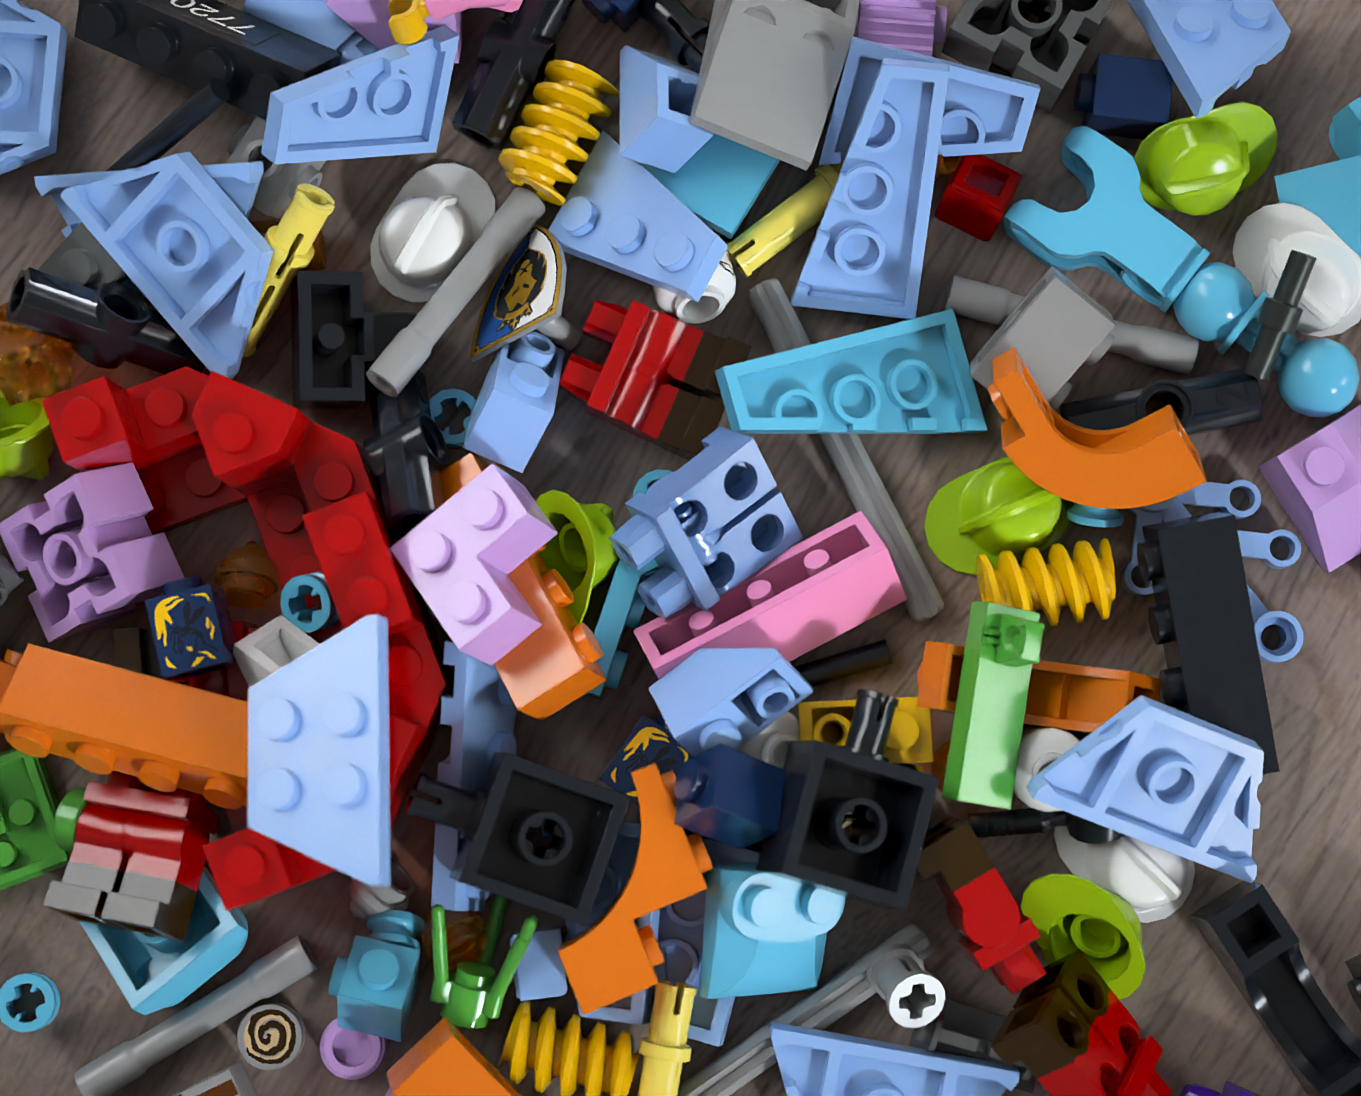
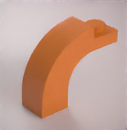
M1016 347L992 359L994 383L988 385V391L998 412L1004 420H1007L1001 423L1002 448L1024 475L1046 491L1080 505L1096 508L1125 509L1166 501L1207 482L1201 458L1170 404L1121 428L1111 430L1084 428L1067 421L1050 406Z

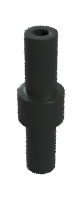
M1293 249L1291 250L1273 298L1266 296L1258 315L1257 322L1262 324L1245 366L1244 373L1262 380H1269L1286 334H1294L1302 315L1303 309L1298 307V304L1317 259L1316 257Z

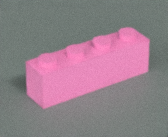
M859 511L792 546L738 586L725 594L719 595L721 600L707 611L689 603L665 619L658 617L633 630L659 680L700 648H776L790 662L902 603L907 598L886 545L862 511Z

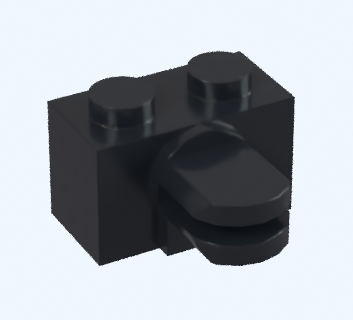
M297 271L291 282L293 407L305 409H356L365 401L366 372L398 332L406 328L417 314L413 312L364 311L363 272Z

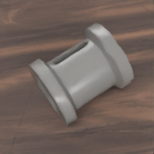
M904 944L886 946L869 962L867 969L868 983L882 999L886 1000L887 1010L896 1023L907 1028H918L936 1019L943 1009L945 1002L944 988L935 975L925 971L923 960L910 946Z

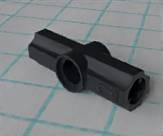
M523 0L519 10L511 13L505 12L504 17L499 15L493 20L478 52V70L469 88L466 90L462 103L452 121L454 130L483 147L502 151L530 91L533 92L537 83L544 82L546 78L544 73L546 65L554 59L557 49V42L555 40L575 0Z
M30 267L26 271L21 269L12 285L11 296L6 307L7 322L70 342L75 352L90 364L100 368L114 369L122 365L124 361L163 374L186 366L201 373L205 368V365L158 311L150 309L146 300L127 286L110 282L103 283L97 290Z
M1245 368L1175 382L1172 380H1159L1145 388L1064 403L1059 408L1061 417L1077 426L1094 430H1111L1127 426L1146 417L1145 405L1147 400L1162 399L1172 406L1187 435L1191 436L1260 422L1262 420V397L1258 379L1244 373Z
M420 370L416 372L397 397L386 395L372 383L368 386L374 435L363 442V452L369 470L381 486L386 532L396 542L444 504L439 469L448 464L449 452L440 429L431 418L426 377Z

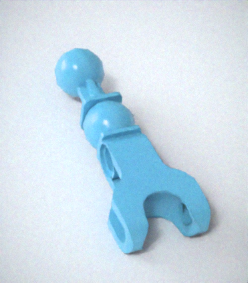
M1078 126L1070 130L1062 141L1061 158L1063 165L1085 187L1087 203L1076 211L1059 213L1032 199H1022L1012 205L1002 217L1006 234L1048 268L1054 266L1057 270H1075L1085 266L1097 267L1145 301L1157 306L1162 312L1166 313L1171 305H1173L1176 319L1188 335L1203 341H1223L1216 350L1221 355L1229 349L1234 341L1251 353L1262 324L1257 322L1260 313L1258 310L1263 305L1266 296L1269 297L1270 295L1263 290L1255 300L1251 283L1238 268L1222 262L1204 263L1211 252L1205 248L1203 249L1191 236L1144 201L1140 192V174L1134 158L1127 151L1089 127ZM1286 334L1273 367L1277 372V385L1280 396L1291 410L1308 417H1327L1341 412L1352 402L1359 385V371L1354 356L1345 345L1328 338H1310L1300 341L1293 335Z

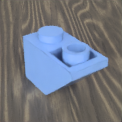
M625 45L620 50V156L676 173L714 135L712 132L689 123L699 78L698 73L677 62Z
M534 331L496 350L470 415L463 448L522 473L554 415L565 350L555 346L546 336Z
M700 648L648 688L674 739L693 757L719 744L735 750L739 749L813 692L810 684L776 648Z

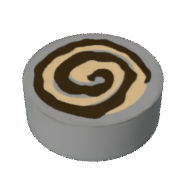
M279 1002L262 1004L251 1010L241 1021L237 1033L238 1048L243 1058L252 1066L262 1070L280 1069L300 1054L306 1038L305 1025L298 1012L289 1005Z

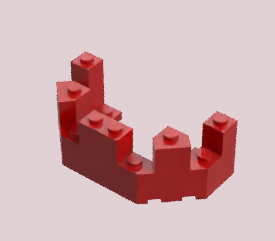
M187 366L128 389L122 388L106 376L42 399L44 410L64 463L82 472L133 462L154 508L144 517L152 535L166 533L248 501L281 591L285 584L293 577L322 571L341 621L335 626L306 633L319 644H322L367 615L378 614L388 619L389 803L391 836L393 825L406 797L409 796L431 747V741L440 724L442 696L454 695V680L449 666L443 664L444 653L423 597L390 549L397 542L386 532L381 486L369 470L363 448L353 439L312 422L299 409L216 372L211 371L210 375L207 376ZM306 595L308 609L315 607L316 610L322 608L320 595ZM243 805L238 809L224 808L233 834L202 846L226 911L264 900L339 871L249 828L248 807Z

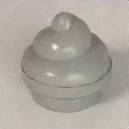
M390 857V886H371L354 877L351 878L349 887L351 896L349 903L350 911L354 917L367 920V916L372 917L388 909L404 911L409 905V897L414 892V882L408 871L398 861Z

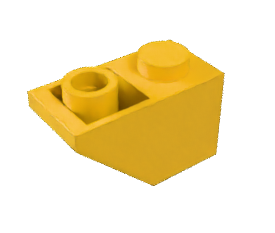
M918 697L897 698L899 705L895 710L884 757L888 758L889 762L893 764L933 762L930 709L917 707ZM856 700L799 702L800 741L819 740L835 746H845Z

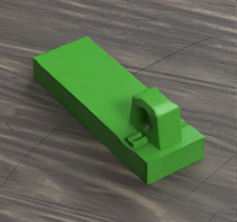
M972 601L942 798L1011 809L1032 664L1040 662L1039 653L1042 633L1045 631V625L1039 623L1040 613L992 602Z

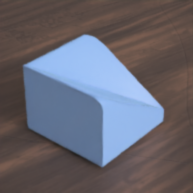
M563 925L537 927L514 974L517 998H520V1001L557 997L566 994V972L558 954L559 945L562 944L561 931ZM517 930L510 938L511 947L520 930Z

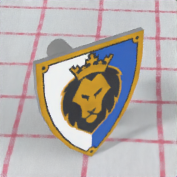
M535 224L516 249L510 253L496 276L481 308L469 356V360L472 362L483 358L535 329L566 351L573 349L580 341L581 330L561 316L567 266L563 248L549 230Z

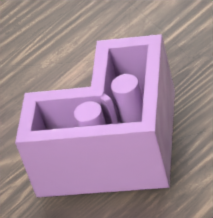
M493 463L390 548L459 651L492 666L543 625L508 574L557 535L558 532L525 486Z

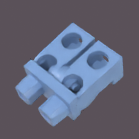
M719 426L701 441L705 448L677 471L657 480L645 495L639 492L625 503L632 518L621 526L609 540L619 558L636 571L652 559H655L660 569L638 585V592L646 607L664 619L681 610L689 603L707 611L721 600L719 595L732 590L803 539L781 492L773 489L777 484L752 437Z

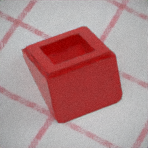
M982 154L964 155L938 204L935 216L959 230L988 242L998 227L1023 175Z

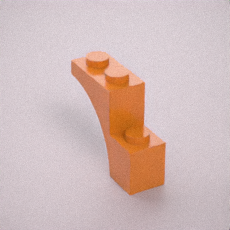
M925 641L923 661L919 666L917 674L919 688L917 707L955 714L965 647L950 643ZM1040 660L1039 663L1032 664L1023 725L1057 728L1088 736L1140 695L1159 702L1162 679L1126 670Z
M655 762L631 772L639 800L641 824L637 855L624 888L601 918L576 937L559 945L558 948L559 957L583 1015L659 983L654 966L665 962L662 951L651 925L638 929L634 919L708 889L702 873L713 869L700 834L695 832L686 836L683 828L674 824L678 800L675 795L676 776L674 771L671 770L660 774Z

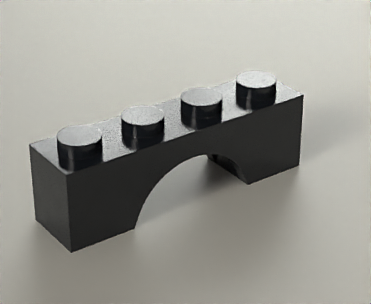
M1241 881L1192 913L1190 917L1307 1095L1361 1096V1041L1341 1019L1314 980L1301 954L1300 940L1263 884L1254 882L1251 884Z

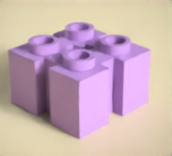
M133 462L76 473L45 493L46 501L27 505L0 523V535L16 571L29 570L37 590L28 595V598L48 643L105 627L136 608L135 603L154 598L163 593L162 585L184 579V575L165 533L152 535L144 518L154 508Z

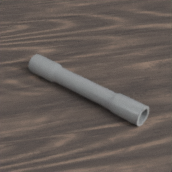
M516 187L484 226L480 238L411 323L398 332L366 372L367 378L377 389L391 397H397L428 359L435 343L504 257L516 249L546 210L545 205L536 194L527 188Z
M953 275L944 311L953 309L955 315L993 325H1002L1025 297L1013 294L1006 288ZM1114 320L1116 326L1111 330L1110 334L1115 339L1107 351L1128 356L1133 361L1184 375L1190 374L1197 356L1199 339L1148 325L1135 326Z
M301 935L294 937L253 962L242 974L137 1038L122 1042L76 1070L74 1078L83 1096L112 1095L143 1076L151 1066L259 1000L274 996L318 969L319 964L315 954Z

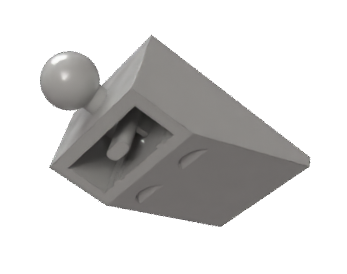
M715 0L689 123L807 170L812 163L852 36L855 32L860 0Z

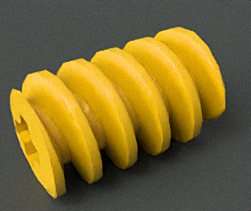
M552 60L548 62L544 71L549 82L537 83L533 91V96L538 104L526 105L523 109L521 117L528 127L518 126L511 132L510 139L517 149H503L498 160L507 171L505 172L507 178L517 187L529 189L543 201L563 206L566 199L553 187L555 182L575 184L577 176L565 163L567 159L586 163L589 155L576 142L579 137L597 141L600 132L588 121V118L591 115L608 119L612 111L599 97L601 93L612 96L620 94L610 82L583 65L566 60Z
M1103 538L1100 541L1097 555L1088 541H1078L1074 546L1072 559L1062 544H1052L1049 548L1046 563L1038 548L1027 547L1023 554L1021 567L1013 553L1009 550L1000 552L995 570L985 554L977 555V583L980 601L992 602L1031 612L1042 609L1051 626H1058L1060 611L1063 606L1069 607L1076 623H1082L1087 603H1094L1102 620L1109 619L1112 600L1115 599L1116 584L1114 561L1107 538Z
M526 1000L521 1001L515 1012L498 1071L505 1061L509 1062L510 1082L518 1085L530 1069L534 1070L535 1090L543 1093L553 1079L557 1077L560 1081V1096H572L580 1085L585 1086V1096H603L605 1093L610 1094V1096H627L640 1052L639 1049L636 1053L632 1052L631 1033L624 1029L611 1045L606 1044L605 1023L599 1021L587 1037L581 1036V1018L576 1014L571 1016L562 1029H557L556 1010L551 1006H548L537 1022L532 1021L531 1002Z

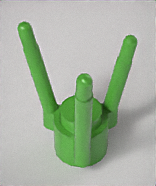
M495 894L477 962H459L456 971L448 974L444 907L440 904H435L432 907L431 930L434 980L430 1000L442 1003L441 1017H446L454 1025L479 1029L489 1026L491 1018H499L504 995L538 925V918L535 915L527 916L496 980H494L495 970L490 966L509 900Z

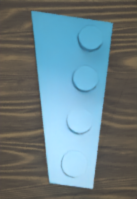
M953 309L724 366L715 371L731 430L741 434H977L987 431Z

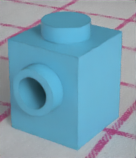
M356 935L349 958L338 956L329 984L328 994L337 997L338 1027L401 1042L418 987L420 950Z

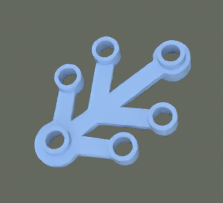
M1243 479L1229 484L1205 482L1166 501L1148 506L1127 508L1135 515L1131 561L1122 568L1120 574V581L1124 590L1137 597L1153 593L1152 581L1147 588L1142 589L1137 587L1131 580L1133 568L1139 565L1137 544L1145 542L1142 526L1192 517L1184 505L1219 507L1222 513L1235 515V520L1244 519L1254 514L1261 504V494L1257 486ZM1233 489H1241L1247 493L1249 506L1245 511L1237 510L1231 505L1229 497ZM1279 529L1268 534L1237 530L1242 557L1260 559L1266 566L1272 569H1282L1291 566L1301 555V542L1289 530ZM1274 538L1283 539L1289 546V555L1284 561L1276 559L1270 552V544ZM1247 585L1260 661L1278 663L1293 658L1300 651L1303 644L1304 635L1300 623L1287 612H1269ZM1267 626L1274 627L1280 634V644L1274 650L1266 648L1261 641V633Z

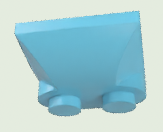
M757 862L713 864V869L707 871L706 886L708 889H706L700 996L706 999L818 990L827 932L839 921L844 909L845 896L757 871Z
M205 866L184 942L134 933L127 929L124 931L80 922L132 1009L143 1015L162 1008L172 1007L184 1000L239 955L245 946L249 932L246 917L239 908L225 910L215 880Z

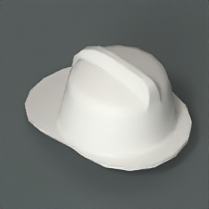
M437 163L417 171L402 187L377 226L370 245L371 266L379 283L393 296L412 303L428 302L480 238L484 226L495 214V198L488 183L477 172L457 163Z
M1285 202L1263 206L1246 217L1235 236L1233 257L1236 268L1251 283L1256 297L1264 290L1270 295L1269 297L1273 298L1290 252L1293 249L1317 258L1298 304V307L1302 308L1303 312L1295 331L1301 334L1324 337L1343 333L1361 320V258L1320 217L1303 206Z
M1067 826L1055 827L1054 839L1058 854L1071 873L1077 877L1090 880L1101 888L1121 896L1132 905L1140 922L1149 923L1167 918L1182 907L1192 890L1195 874L1194 862L1192 860L1127 835L1112 842L1091 844L1077 841L1071 837Z

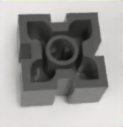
M966 0L949 29L941 52L965 66L988 71L993 63L1013 74L1011 78L1040 85L1036 105L1050 112L1113 0ZM1029 12L1035 14L1040 19L1038 23H1032L1024 18Z

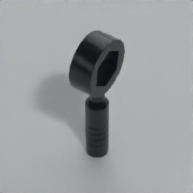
M1033 808L968 814V823L977 838L1044 833L1051 827L1067 826L1070 836L1084 843L1102 844L1125 836V834L1065 811L1043 812Z

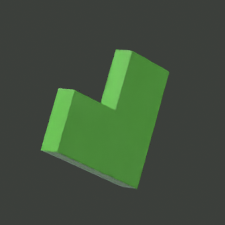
M15 748L0 753V891L67 866L72 853L62 850L57 845L54 837V817L60 803L44 757H33Z

